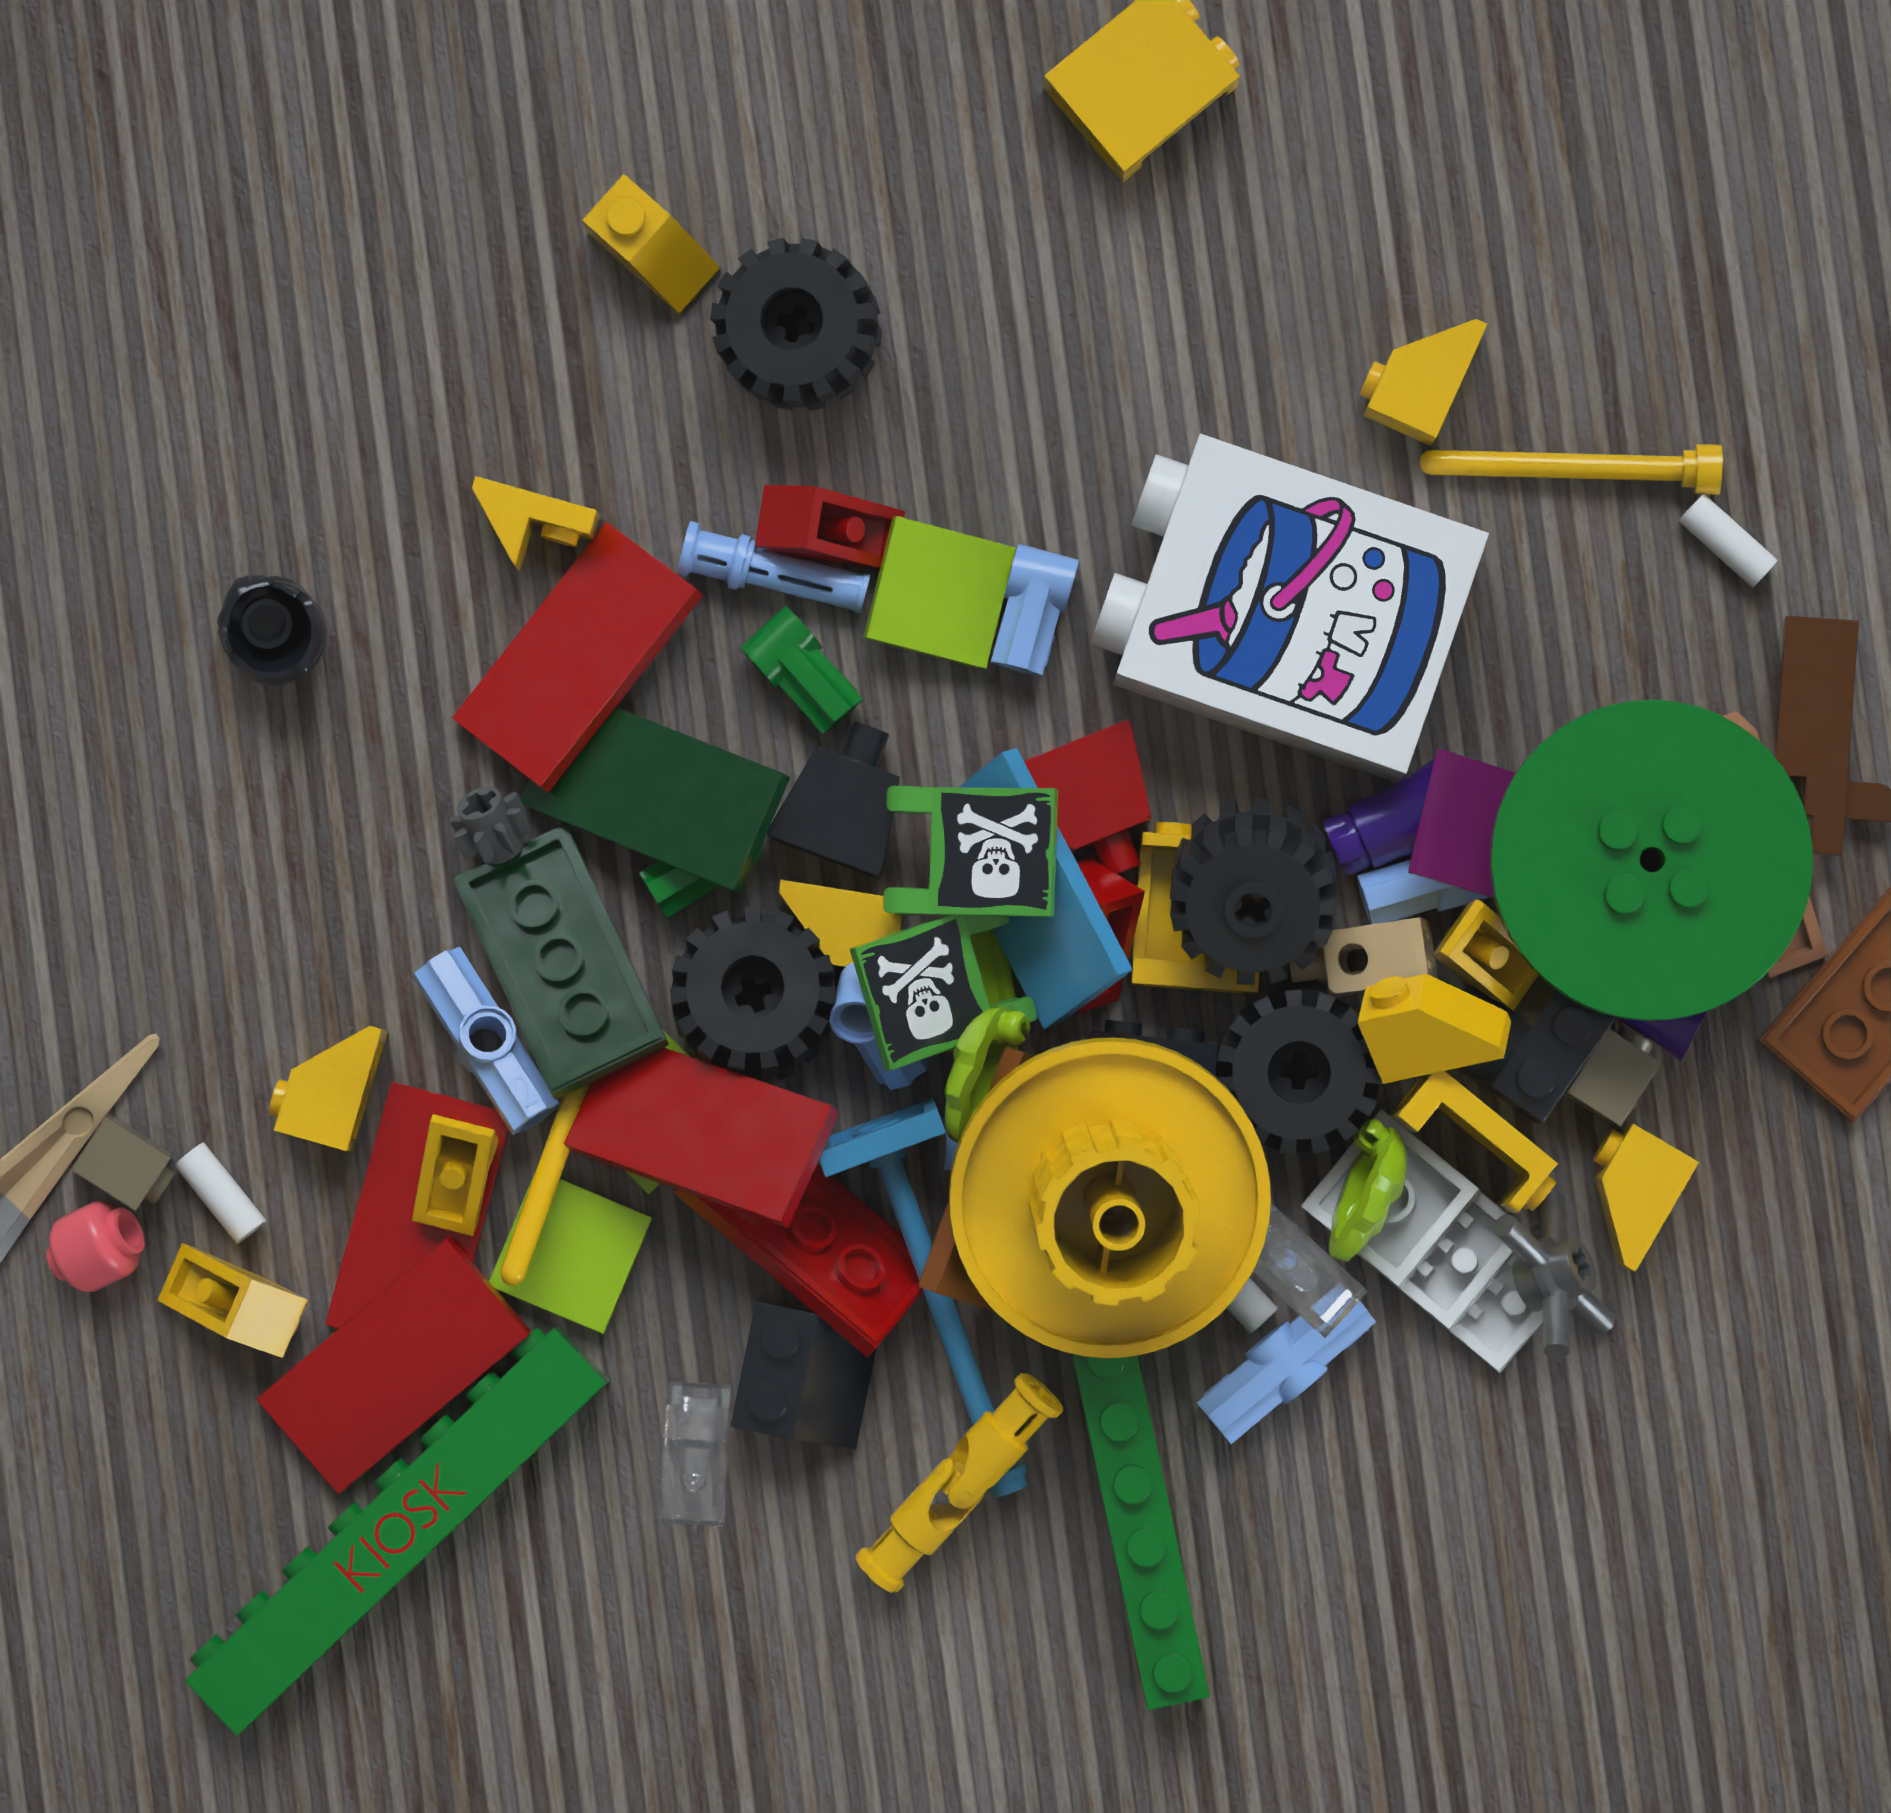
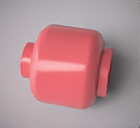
M94 1201L62 1216L52 1225L49 1235V1248L47 1249V1261L51 1271L58 1279L66 1281L70 1286L81 1292H95L129 1276L137 1269L141 1251H143L145 1244L144 1234L137 1218L125 1207H118L110 1201Z

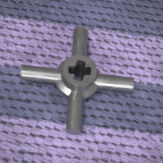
M1550 1192L1540 1203L1541 1239L1537 1240L1510 1214L1502 1215L1495 1221L1493 1233L1519 1257L1513 1262L1512 1274L1520 1298L1530 1310L1534 1312L1543 1310L1544 1354L1552 1359H1561L1569 1354L1568 1310L1573 1309L1599 1334L1606 1333L1613 1327L1615 1316L1591 1293L1596 1288L1597 1275L1594 1262L1586 1246L1576 1237L1566 1239L1564 1195L1559 1192Z

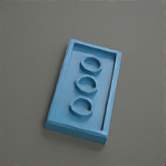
M1017 748L1001 752L959 786L961 788H1038ZM1057 825L1054 917L1009 916L1007 924L992 929L1026 996H1031L1034 1000L1037 1017L1044 1030L1060 1025L1133 970Z

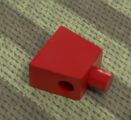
M1129 719L1024 761L1038 788L1058 789L1057 825L1072 853L1094 846L1100 863L1118 875L1142 865L1128 831L1149 823L1152 818Z

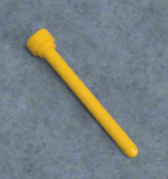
M1695 444L1694 450H1683L1682 456L1428 450L1421 455L1419 466L1428 475L1681 481V487L1693 488L1694 494L1720 495L1723 455L1722 445Z
M591 1083L562 1096L500 1270L502 1280L508 1285H518L526 1276L570 1152L564 1145V1142Z

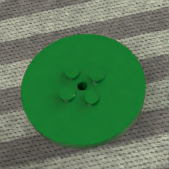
M1634 700L1595 709L1572 720L1545 739L1525 759L1503 794L1495 816L1489 853L1490 880L1498 914L1508 937L1531 969L1549 986L1581 1006L1605 1015L1640 1021L1671 1020L1709 1011L1731 1001L1763 978L1778 962L1798 930L1807 907L1812 883L1813 847L1809 822L1793 782L1783 766L1757 738L1733 721L1699 706L1667 700ZM1642 852L1649 858L1652 872L1644 870L1641 866L1640 855Z

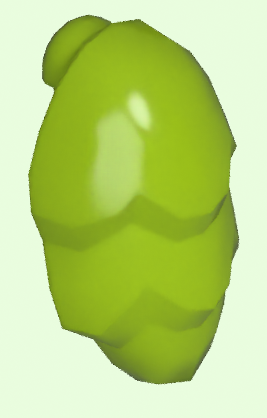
M1008 1006L986 1009L966 1027L958 1039L953 1052L954 1065L944 1090L946 1098L945 1127L948 1137L953 1141L959 1143L970 1117L988 1094L1003 1049L1008 1046L1019 1050L1018 1045L1026 1040L1022 1033H1029L1030 1022L1024 1012L1018 1010L1011 1011Z
M1378 1119L1365 1121L1354 1136L1356 1147L1362 1151L1353 1160L1347 1172L1332 1216L1329 1254L1335 1259L1348 1262L1364 1248L1370 1238L1380 1233L1388 1216L1390 1205L1401 1197L1407 1170L1404 1140L1393 1127H1384Z

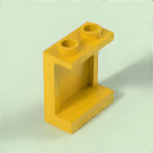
M1135 0L1044 75L1043 89L1122 183L1142 167V161L1221 95L1224 93L1229 95L1238 86L1240 75L1235 69L1240 66L1239 60L1220 37L1216 36L1210 41L1195 22L1200 18V15L1190 0Z
M1155 822V833L1143 832L1140 839L1139 859L1142 865L1138 866L1137 887L1144 890L1145 894L1133 939L1131 962L1133 970L1130 975V985L1257 994L1260 972H1254V985L1237 984V970L1227 967L1219 979L1205 971L1206 956L1203 953L1191 960L1181 947L1182 930L1174 932L1170 917L1172 868L1175 866L1176 850L1182 838L1191 839L1192 825L1175 822ZM1251 893L1242 896V901L1252 899L1255 903L1263 902V897L1255 898Z
M1445 1071L1421 1076L1389 1115L1409 1132H1418L1434 1111L1438 1109L1513 1170L1516 1174V1179L1496 1203L1506 1213H1518L1521 1208L1525 1211L1528 1209L1534 1211L1556 1184V1181L1549 1174L1558 1163Z

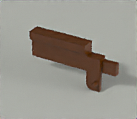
M1786 615L1783 630L1774 757L1783 766L1790 779H1805L1803 806L1806 816L1812 817L1811 839L1813 854L1842 856L1845 819L1891 823V789L1888 786L1880 783L1848 781L1859 620Z

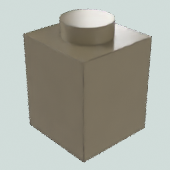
M1623 1025L1617 1033L1608 1029L1563 1095L1612 1127H1620L1662 1062L1649 1055L1654 1045L1635 1031Z
M107 1113L71 1169L135 1211L143 1199L155 1204L175 1174L165 1167L171 1158V1152L110 1113Z

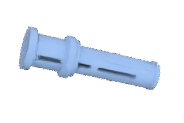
M694 521L689 523L677 569V574L683 577L692 572L727 581L728 588L738 590V588L744 589L746 583L791 594L799 598H806L853 610L858 614H861L870 579L869 574L864 573L863 575L755 547V540H751V536L742 534L738 539L704 531L701 530L700 523Z

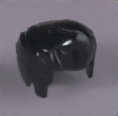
M247 575L237 578L224 598L222 610L217 619L219 627L217 632L221 645L231 662L250 679L263 685H283L304 676L309 670H313L318 664L326 645L327 623L321 608L308 592L293 580L285 577H266L264 575L250 577Z

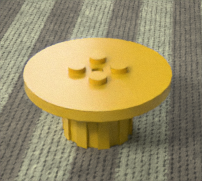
M1092 1038L1057 1046L1032 1057L1002 1078L983 1098L963 1130L955 1151L949 1184V1213L957 1250L969 1278L985 1301L1008 1324L1037 1342L1062 1352L1097 1358L1131 1357L1167 1348L1190 1337L1219 1316L1236 1298L1257 1264L1268 1230L1271 1207L1270 1179L1261 1142L1247 1114L1227 1087L1198 1063L1174 1050L1154 1043L1126 1038Z

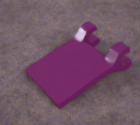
M1437 749L1408 873L1494 899L1489 863L1491 834L1503 794L1516 772L1450 751Z

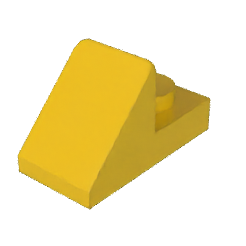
M475 476L472 489L518 572L521 571L534 525L543 527L540 537L571 547L577 546L579 538L591 541L596 535L601 517L595 509Z
M432 1115L412 1221L470 1236L474 1235L479 1221L488 1171L499 1141L494 1129Z

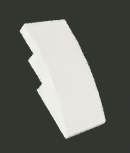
M1381 1109L1373 1119H1378L1386 1128L1389 1126L1393 1127L1404 1140L1407 1158L1406 1177L1401 1197L1390 1205L1382 1230L1378 1235L1370 1238L1357 1255L1491 1367L1501 1373L1543 1322V1310L1538 1312L1530 1310L1520 1298L1515 1287L1512 1266L1514 1260L1519 1257L1493 1233L1495 1221L1507 1213L1481 1193L1477 1186ZM1354 1142L1301 1205L1304 1210L1330 1232L1332 1230V1216L1345 1177L1353 1160L1362 1151L1356 1147Z

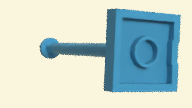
M933 1097L831 1134L819 1158L825 1177L865 1162H869L871 1169L878 1168L919 1281L933 1243L902 1158L907 1156L906 1147L946 1133ZM922 1288L972 1425H974L986 1411L994 1412L954 1300ZM1017 1461L994 1486L989 1488L992 1497L1005 1496L1028 1485L1025 1473L1028 1472L1025 1461Z

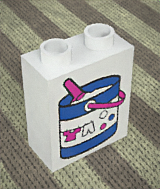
M1199 434L1189 465L1156 454L1131 525L1164 537L1148 584L1114 573L1090 643L1099 648L1123 655L1113 685L1395 783L1407 774L1489 533L1203 434Z

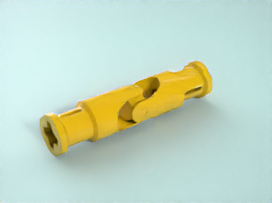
M1020 1373L1014 1380L1016 1388L994 1412L986 1411L958 1442L955 1451L948 1458L942 1460L890 1516L891 1526L872 1547H864L855 1555L856 1561L874 1583L890 1593L899 1592L904 1586L903 1577L924 1554L932 1555L981 1501L987 1489L994 1486L1028 1450L1026 1442L1048 1418H1057L1063 1412V1406L1058 1398L1042 1382L1028 1373ZM940 1489L949 1499V1502L943 1505L931 1503L935 1494Z

